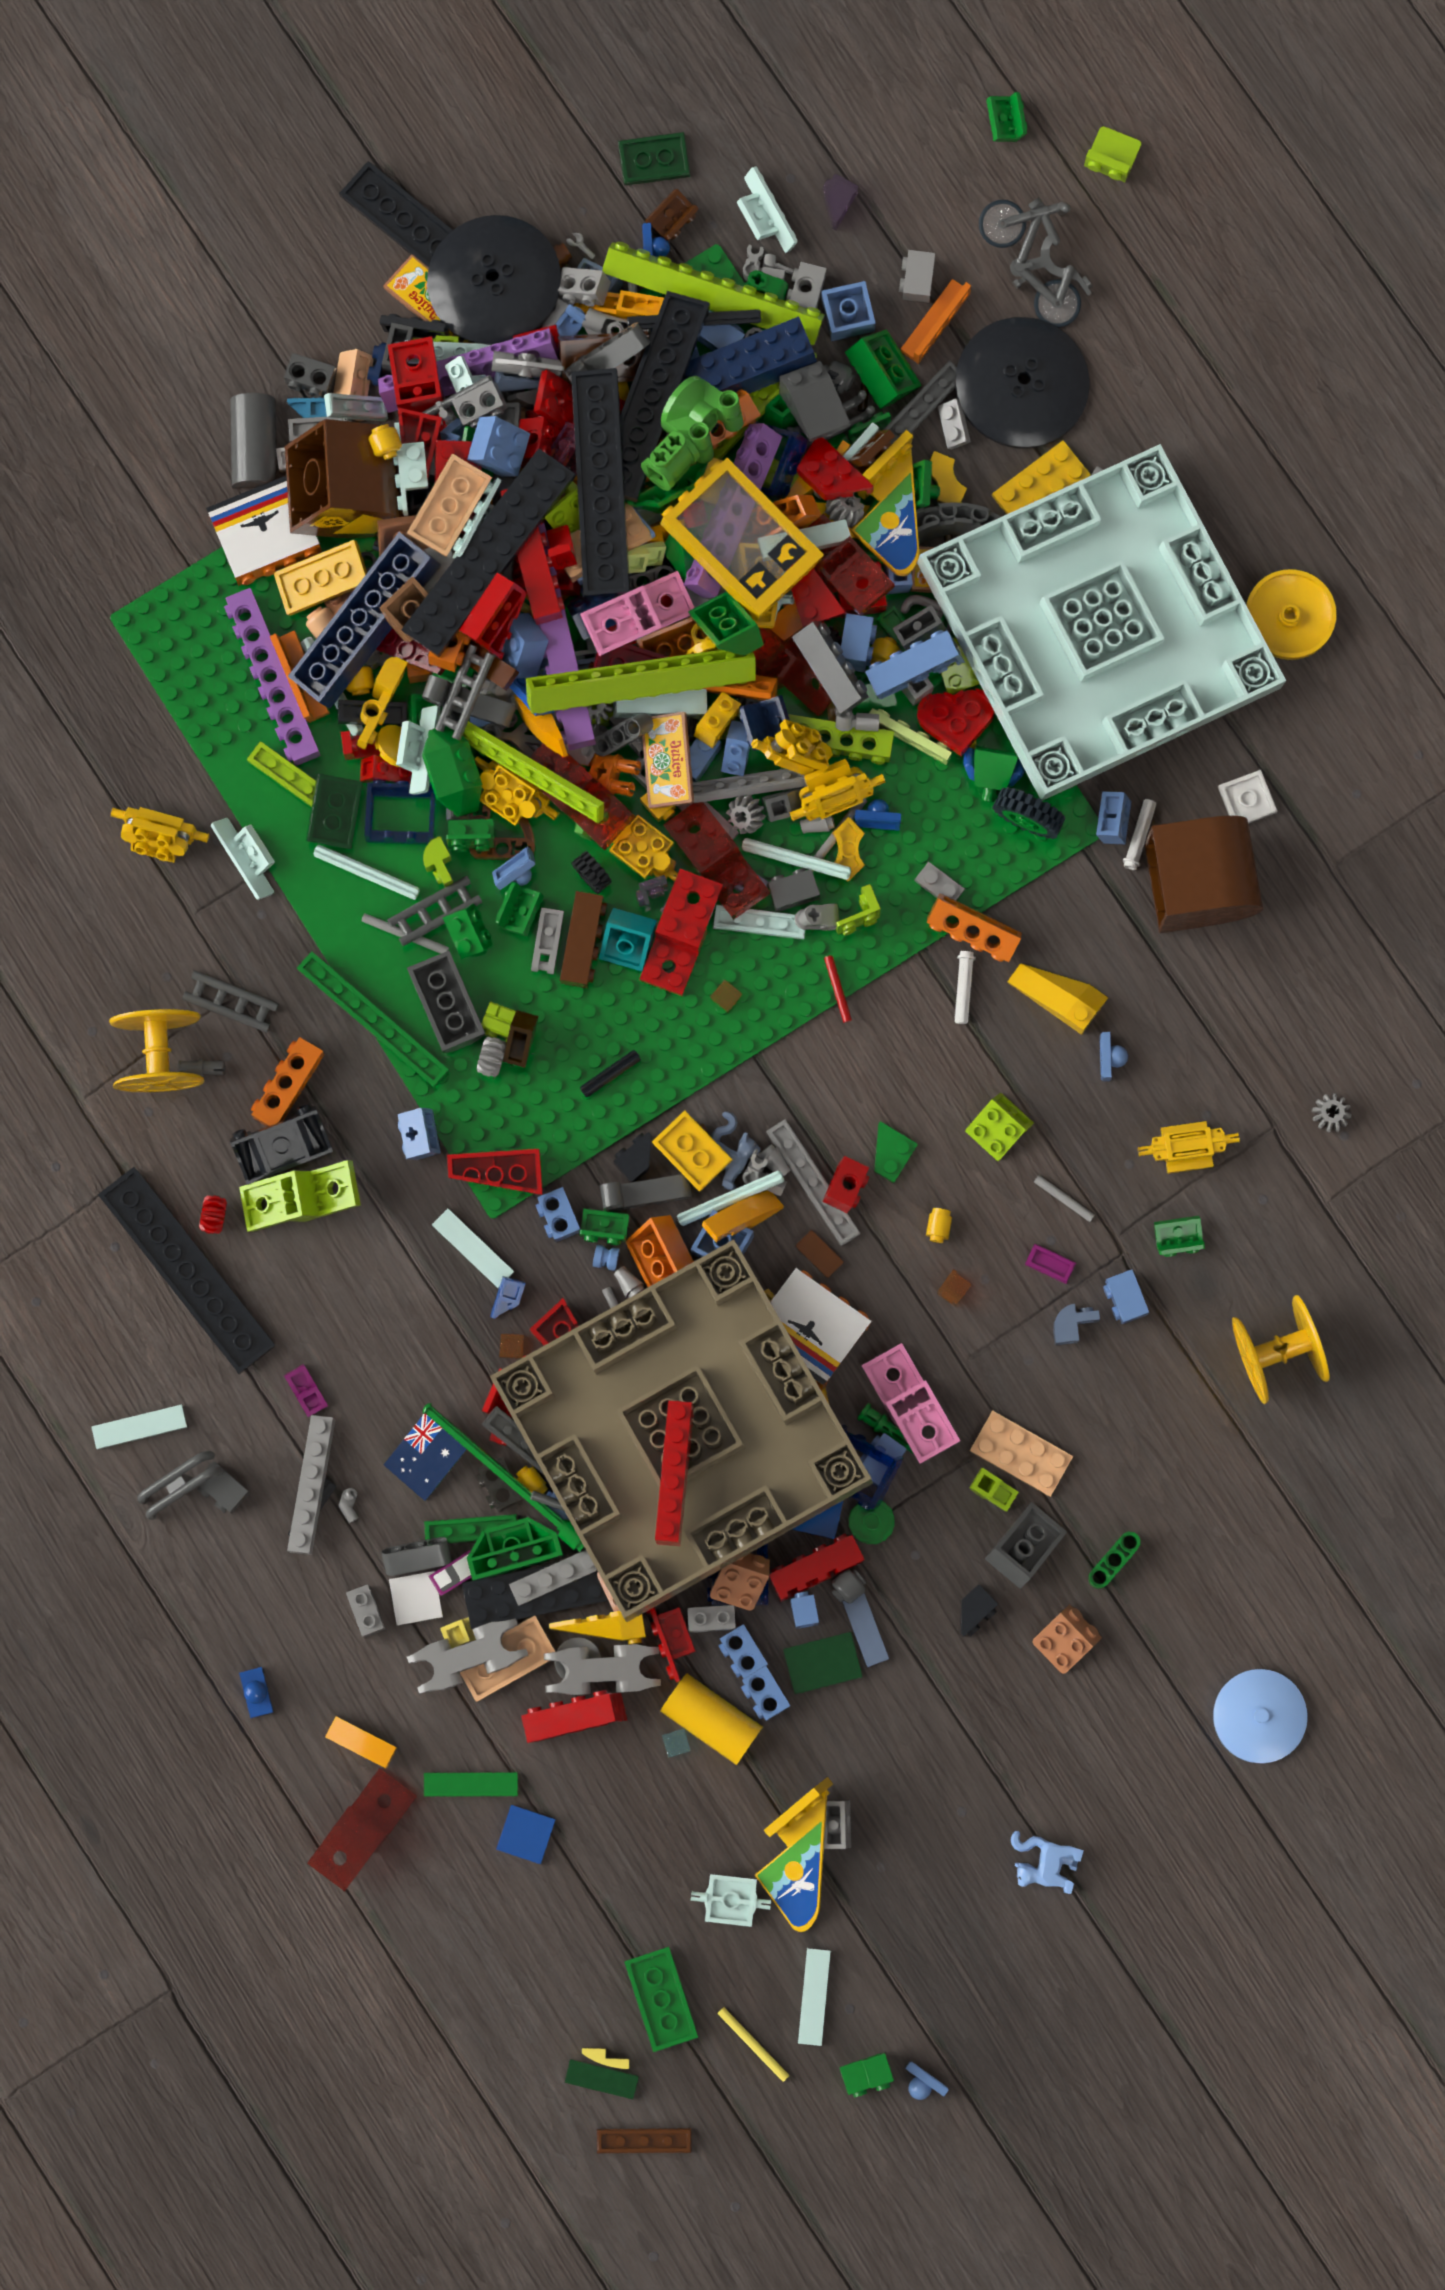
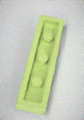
M872 708L869 714H879V728L894 731V736L947 765L952 754L949 751L950 748L941 742H937V744L929 740L930 737L921 731L914 732L909 729L910 726L904 721L898 720L896 722L889 718L890 715L886 711Z

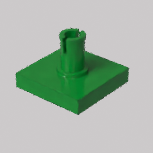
M922 460L913 464L916 510L929 506L930 498L935 500L940 495V487L931 484L932 461Z

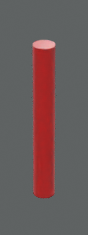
M833 955L827 956L824 960L843 1023L851 1022L852 1018Z

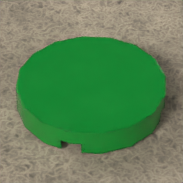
M876 1498L858 1502L852 1508L849 1516V1528L852 1535L858 1541L867 1545H877L884 1542L891 1535L895 1526L892 1509L884 1501Z

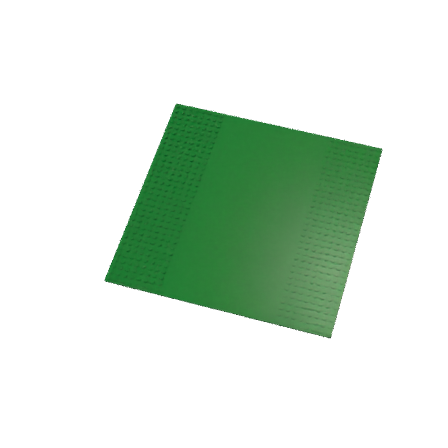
M718 244L713 245L684 263L692 266L693 270L699 272L708 271L713 273L714 277L720 279H732L735 281V284L740 286L745 284ZM647 288L638 291L640 294L665 298V294ZM735 324L744 331L743 334H746L748 330L754 327L760 328L762 331L766 330L753 324ZM582 327V329L578 332L577 335L588 334L585 328ZM615 327L614 333H619V328ZM697 341L696 347L699 356L712 352V350ZM632 381V382H627V383H628V386H629V391H630L631 384L633 383V381ZM454 405L451 406L450 408L452 409L454 415L458 419H460ZM764 414L755 424L764 422ZM796 419L792 427H796L799 425ZM716 423L715 427L711 430V434L718 429V423ZM785 431L781 435L782 439L774 458L797 471V467L807 451L797 452L794 449V444L796 442L803 443L808 438L804 433L789 437ZM844 433L827 440L836 450L842 441L851 445ZM744 436L722 458L723 461L728 458L734 463L736 452L740 448ZM571 441V444L568 446L572 453L562 458V464L569 470L577 472L575 441ZM551 445V447H552L556 452L561 449V448H554V445ZM764 487L761 488L760 491L772 503L778 501L769 495V490ZM858 492L854 494L856 498L861 499L860 503L870 506L874 500L871 494L865 500L858 495ZM814 493L812 494L815 502L827 503V500L819 499ZM316 536L322 552L356 540L360 552H371L377 560L379 558V552L372 549L377 537L346 539ZM856 537L852 538L851 543L820 549V551L824 554L823 558L856 553L858 549L868 550V548ZM223 547L110 616L114 627L241 827L244 828L245 826L252 825L275 861L268 868L330 967L449 1069V1072L434 1088L377 1039L420 1108L433 1109L437 1136L449 1155L540 1149L542 1188L836 1005L837 1000L825 964V957L833 955L845 998L949 934L943 930L938 932L927 923V917L937 898L914 881L928 862L965 889L957 902L982 913L1099 840L1096 835L1099 818L1077 785L1042 801L1051 804V807L1057 808V811H1061L1066 819L1057 838L1048 839L1044 836L1040 837L1036 833L1031 834L1028 830L1024 831L1021 827L1012 825V822H1007L998 813L994 812L993 805L995 802L981 799L983 787L975 786L974 781L969 779L963 765V755L960 756L949 749L952 754L947 765L894 736L890 762H885L881 765L872 763L870 759L862 758V761H855L849 759V756L840 755L839 757H831L828 763L831 765L846 759L850 768L858 767L869 779L883 774L886 783L873 788V795L865 798L867 803L861 810H867L869 803L874 799L884 800L889 806L890 813H901L900 830L860 828L865 834L859 842L858 851L860 859L865 866L848 882L842 878L814 871L813 875L820 899L779 912L796 914L799 910L805 909L810 905L838 904L839 920H843L863 912L859 904V895H861V887L870 884L881 909L880 918L877 919L878 922L868 927L864 925L856 927L855 932L846 936L843 933L838 935L836 929L828 931L805 930L804 940L713 929L716 905L776 912L768 887L757 903H754L718 878L731 859L768 882H771V878L779 875H784V877L791 876L795 870L803 868L743 851L742 843L745 838L814 857L851 808L832 815L835 828L830 829L829 832L803 834L800 820L806 819V816L792 821L791 817L773 822L766 820L765 817L762 820V827L758 828L754 833L740 834L738 829L739 834L723 850L677 806L673 809L675 813L668 820L662 819L658 822L640 801V798L647 793V790L631 774L621 772L618 780L633 782L635 784V791L629 790L634 792L632 797L620 794L612 795L623 803L615 825L622 820L630 825L636 816L639 815L674 842L668 854L670 858L676 861L674 870L677 873L680 869L723 884L707 926L705 940L683 996H679L640 981L642 971L599 959L607 921L612 909L616 908L657 920L656 931L662 916L660 909L666 904L674 881L669 877L661 881L654 875H649L644 879L610 852V848L614 844L608 840L610 831L600 825L601 821L597 825L592 841L582 838L574 832L576 821L581 816V813L544 790L541 792L550 797L549 806L559 812V815L554 821L544 813L537 818H527L535 840L534 859L536 865L530 868L532 872L530 882L521 887L541 892L544 895L527 937L505 931L495 923L497 912L503 904L505 893L511 883L499 890L495 886L492 872L508 860H479L472 857L469 848L465 852H454L453 849H449L446 841V835H448L446 807L436 799L431 783L428 792L413 795L409 793L410 785L379 779L370 783L363 782L352 848L345 849L306 841L311 806L247 761V758L260 741L288 761L283 750L287 748L285 740L280 741L275 731V728L279 727L276 719L272 721L266 709L270 707L267 699L263 700L258 690V687L262 686L259 678L256 680L253 678L249 668L253 666L250 658L245 659L241 649L245 644L242 638L237 639L232 627L236 623L234 618H228L224 606L228 605L226 597L251 588L270 636L277 634L281 637L295 631L301 643L303 639L312 637L314 641L316 640L306 626L307 616L320 606L325 608L324 602L294 615H287L274 574L268 577L262 576L257 578L249 585L238 586ZM664 555L662 565L669 566L676 572L677 570ZM370 560L364 561L365 567L370 568L373 562ZM881 565L887 603L886 610L895 604L901 612L904 600L912 595H923L936 600L933 593L911 592V589L909 593L887 594L884 567ZM662 569L659 571V573L664 576L668 575V571L666 569ZM835 570L819 573L822 580L839 602ZM784 604L781 605V607H780V609L778 610V612L784 608V607H783ZM915 604L910 608L909 613H902V615L907 620L927 607ZM243 613L239 619L247 621L250 619L251 614ZM882 613L861 615L872 617L873 625H877L875 640L877 638L889 637L876 620V617ZM943 614L941 620L947 628L948 622ZM839 616L824 621L828 627L830 625L834 631L837 630L842 639L846 618ZM951 630L950 635H951L953 638H955V635H954L953 631ZM252 633L249 635L248 640L256 641L260 635ZM581 635L575 645V652L587 650L586 639L583 640ZM790 639L786 641L788 643L787 647L763 662L755 657L756 675L777 678V696H783L788 714L836 722V706L794 641ZM261 653L257 656L256 660L263 662L268 658V655ZM594 655L585 656V659L594 658ZM382 666L373 670L374 683ZM406 666L404 676L390 702H407V721H409L408 695H423L427 681L410 683ZM854 672L856 677L867 678L864 672ZM270 673L265 677V681L273 682L277 675ZM944 682L933 688L932 695L946 692ZM978 684L973 687L964 689V691L975 690V688H978L980 690L983 689L981 685ZM373 688L370 689L369 694L352 696V692H348L346 689L343 691L347 700L378 701V699L372 696ZM902 690L895 693L897 705L880 708L890 715L889 718L896 722L898 720L904 721L910 726L909 729L914 732L921 731L927 734L932 742L936 744L940 742L920 726L917 721L919 703L913 706ZM707 692V711L719 695ZM277 694L273 701L280 703L285 699V695ZM730 696V697H732L733 699H735L736 701H738V699H739V698H736V697H734V696ZM333 704L331 708H328L330 714L311 723L306 720L320 756L296 767L315 781L318 773L360 781L361 759L364 758L345 760L341 732L349 731L346 724H338V710L335 704ZM517 709L514 712L518 717L514 727L504 729V732L511 733L524 722ZM995 713L990 725L976 739V746L1016 753ZM286 714L283 716L282 722L290 723L294 716ZM609 725L606 728L607 730H610L612 727ZM377 726L375 731L379 732L385 726ZM530 730L525 733L526 735H534ZM821 734L822 742L826 743L830 740L829 735ZM294 735L290 742L297 744L302 740V736ZM845 737L841 739L840 743L843 746H850L853 741ZM726 739L719 740L721 741V750L699 782L738 776L721 772ZM693 740V741H691V742L689 741V748L691 747V745L693 744V742H694L695 740ZM866 741L863 743V747L866 750H872L875 748V744L872 741ZM509 742V746L519 751L511 742ZM527 744L535 753L542 756V766L567 781L568 778L574 779V777L569 776L572 771L586 775L590 772V766L566 762L563 756L549 750L547 746ZM629 745L610 754H619L624 759L634 761L639 758ZM470 746L474 760L479 756L487 763L493 761L489 757L480 756L478 751ZM750 746L744 775L785 769L775 765L774 761L767 759L762 751H754ZM477 767L479 775H481L483 770ZM645 769L641 772L644 777H646ZM1026 771L1014 786L1009 787L1010 789L1014 788L1018 791H1024L1027 795L1029 793L1036 799L1039 798ZM579 787L590 794V792H588L586 788ZM786 790L752 794L753 800L759 799L758 805L763 806L761 797ZM997 790L995 801L1001 790ZM737 797L706 802L728 821L731 816L726 814V812L730 809V802L734 801ZM480 802V803H479V813H478V814H475V813H474L473 816L483 815L482 809H483V805H485V804H483L482 802ZM491 809V819H494V837L525 838L519 824L513 825ZM439 836L452 860L444 865L453 883L467 876L471 884L465 888L471 898L479 895L482 903L477 905L476 908L481 912L483 924L490 932L492 945L480 953L461 959L446 924L423 935V937L449 947L448 951L451 953L480 1023L483 1021L490 1002L514 1011L518 1010L539 1016L526 1067L502 1061L500 1072L496 1077L485 1076L477 1071L479 1056L484 1039L487 1036L482 1037L471 1045L448 1053H443L407 968L440 953L413 942L402 946L399 941L401 937L361 922L364 913L388 922L387 919L445 888L443 883H437L433 875L436 869L427 873L423 861L425 848L433 839ZM837 842L823 860L835 862L838 854ZM500 843L496 846L495 850L498 854L504 855L508 852L509 847L505 843ZM511 843L512 855H516L515 850L522 851L528 847L527 844H523L522 848H515L516 843ZM317 845L324 846L414 885L420 890L418 897L413 900L316 858L314 850ZM584 851H587L595 858L612 880V883L599 894L595 893L585 883L584 879L580 877L571 864ZM733 867L727 877L731 879L737 869ZM741 872L734 882L739 883L744 874ZM748 877L742 886L746 888L752 879ZM755 882L750 891L753 893L759 884ZM576 891L603 895L604 902L607 903L606 914L600 918V925H603L601 939L597 938L595 946L599 947L597 961L593 960L591 969H595L593 983L589 982L588 989L560 983ZM458 892L446 897L452 909L464 903ZM690 893L687 897L690 904H696L700 900V896L697 893ZM438 902L426 908L432 920L444 914ZM541 908L564 911L554 974H547V971L542 970L538 972L531 971ZM418 913L406 919L412 931L424 925ZM951 915L947 917V921L951 924L959 921L956 916ZM654 931L653 940H652V943H651V946H650V949H649V953H650V951H651V948H652V946H653L654 940H655V938H656V933H655V931ZM541 955L540 961L549 962V956ZM666 961L662 968L665 972L671 973L675 970L676 965L672 961ZM497 1036L501 1041H506V1039ZM632 1050L638 1053L641 1059L638 1063L589 1097L583 1095L580 1090L583 1084ZM467 1182L491 1219L497 1218L534 1194Z

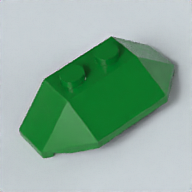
M696 462L691 464L689 470L669 491L659 488L649 480L644 483L638 502L626 499L625 502L631 506L657 514L663 513L670 505L674 506L679 503L678 498L686 490L691 492L695 488L694 483L704 475L708 463Z
M445 726L443 732L433 728L428 732L422 757L436 799L447 809L454 812L453 814L457 817L477 812L479 810L483 784L469 741L463 735L461 740L453 738L455 730Z
M527 1517L483 1530L467 1556V1562L472 1580L475 1581L541 1564L563 1554L557 1533Z

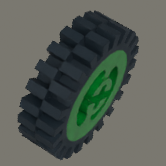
M1009 787L1001 789L993 805L994 812L998 813L1007 822H1012V825L1019 826L1024 831L1028 830L1031 834L1036 833L1038 836H1044L1048 839L1057 838L1066 819L1062 815L1063 813L1057 811V808L1051 807V804L1042 802V799H1036L1029 793L1027 795L1024 791H1018L1014 788L1010 789Z

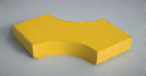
M934 451L930 461H932L931 478L940 487V495L937 502L961 503L967 488L961 485L954 475L955 459Z
M847 817L832 832L838 844V854L834 863L851 868V874L849 879L846 880L847 882L865 866L860 859L858 851L859 842L865 833L850 817Z

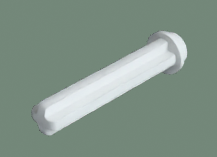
M1145 799L1143 801L1127 856L1123 858L1124 867L1127 869L1137 870V867L1141 865L1139 860L1157 805L1153 800Z
M960 951V955L957 957L960 960L954 1021L957 1024H967L973 961L976 960V957H974V952Z

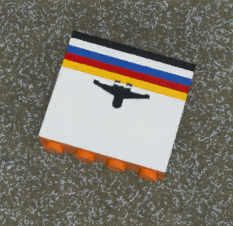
M287 475L206 508L238 586L249 585L257 578L271 576L277 570L322 552L316 536L290 533Z
M797 1268L770 1302L821 1391L871 1324L867 1314L861 1310L856 1311L846 1299L836 1297L831 1293L829 1287L822 1283L818 1284L812 1280V1276L808 1272L800 1271Z

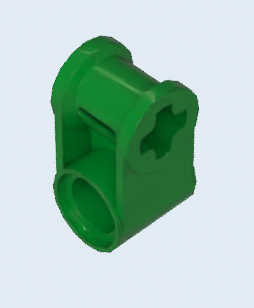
M759 270L750 272L748 281L744 284L756 288L758 292L763 294L766 292L773 293L781 300L785 299L788 290V283L785 280L773 277Z

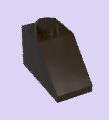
M516 1010L510 1025L503 1062L526 1067L539 1016Z

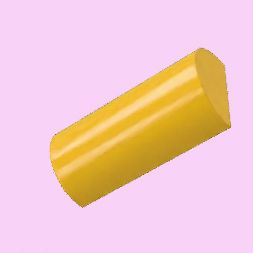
M688 1673L685 1674L660 1710L664 1715L735 1765L739 1763L763 1728L759 1723Z

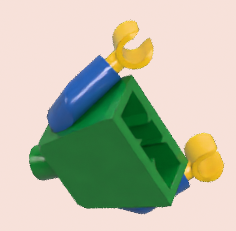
M975 741L963 754V765L969 779L974 781L975 786L983 787L981 799L984 801L995 802L997 790H1001L1003 787L1014 786L1025 772L1019 757L1014 752L976 746Z

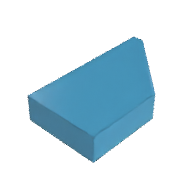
M325 398L287 399L288 405L302 418L327 417Z

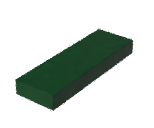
M570 2059L564 2083L633 2100L639 2076Z

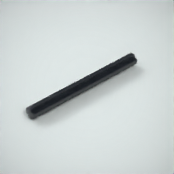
M761 311L708 312L703 326L760 323ZM658 315L628 317L627 327L634 323H639L642 329H653Z

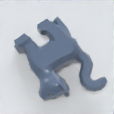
M726 1111L722 1113V1116L728 1120V1124L716 1128L711 1138L733 1159L723 1169L725 1170V1175L722 1183L725 1189L732 1191L736 1189L735 1179L745 1169L746 1163L751 1158L754 1150H759L758 1155L761 1148L754 1140L749 1138L746 1132L739 1140L737 1151L728 1148L720 1142L721 1136L731 1134L736 1129L738 1123L736 1116Z

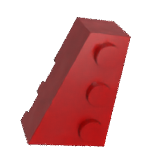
M398 408L401 443L424 442L429 485V473L435 453V441L440 440L443 419L439 416Z
M496 573L459 631L502 660L504 643L506 639L511 637L510 627L513 619L518 618L527 592L516 583Z

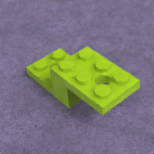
M346 1160L313 1171L294 1170L239 1187L247 1232H254L288 1221L306 1222L361 1206L352 1160ZM335 1182L339 1187L336 1194L333 1193L332 1189ZM264 1198L267 1201V1207L265 1208V1210H263L261 1206V1202Z

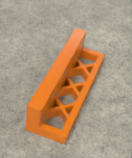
M952 279L902 346L901 353L919 364L969 297L971 285L965 282L962 286Z
M292 631L281 637L277 634L271 635L270 639L303 718L311 723L330 714L328 707L319 703L288 677L305 654L297 633Z
M756 675V681L703 689H707V692L721 694L724 692L730 696L764 701L777 696V678Z

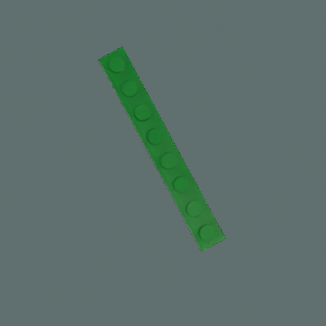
M311 951L297 967L299 972L432 1087L435 1088L449 1072L447 1067L315 953Z

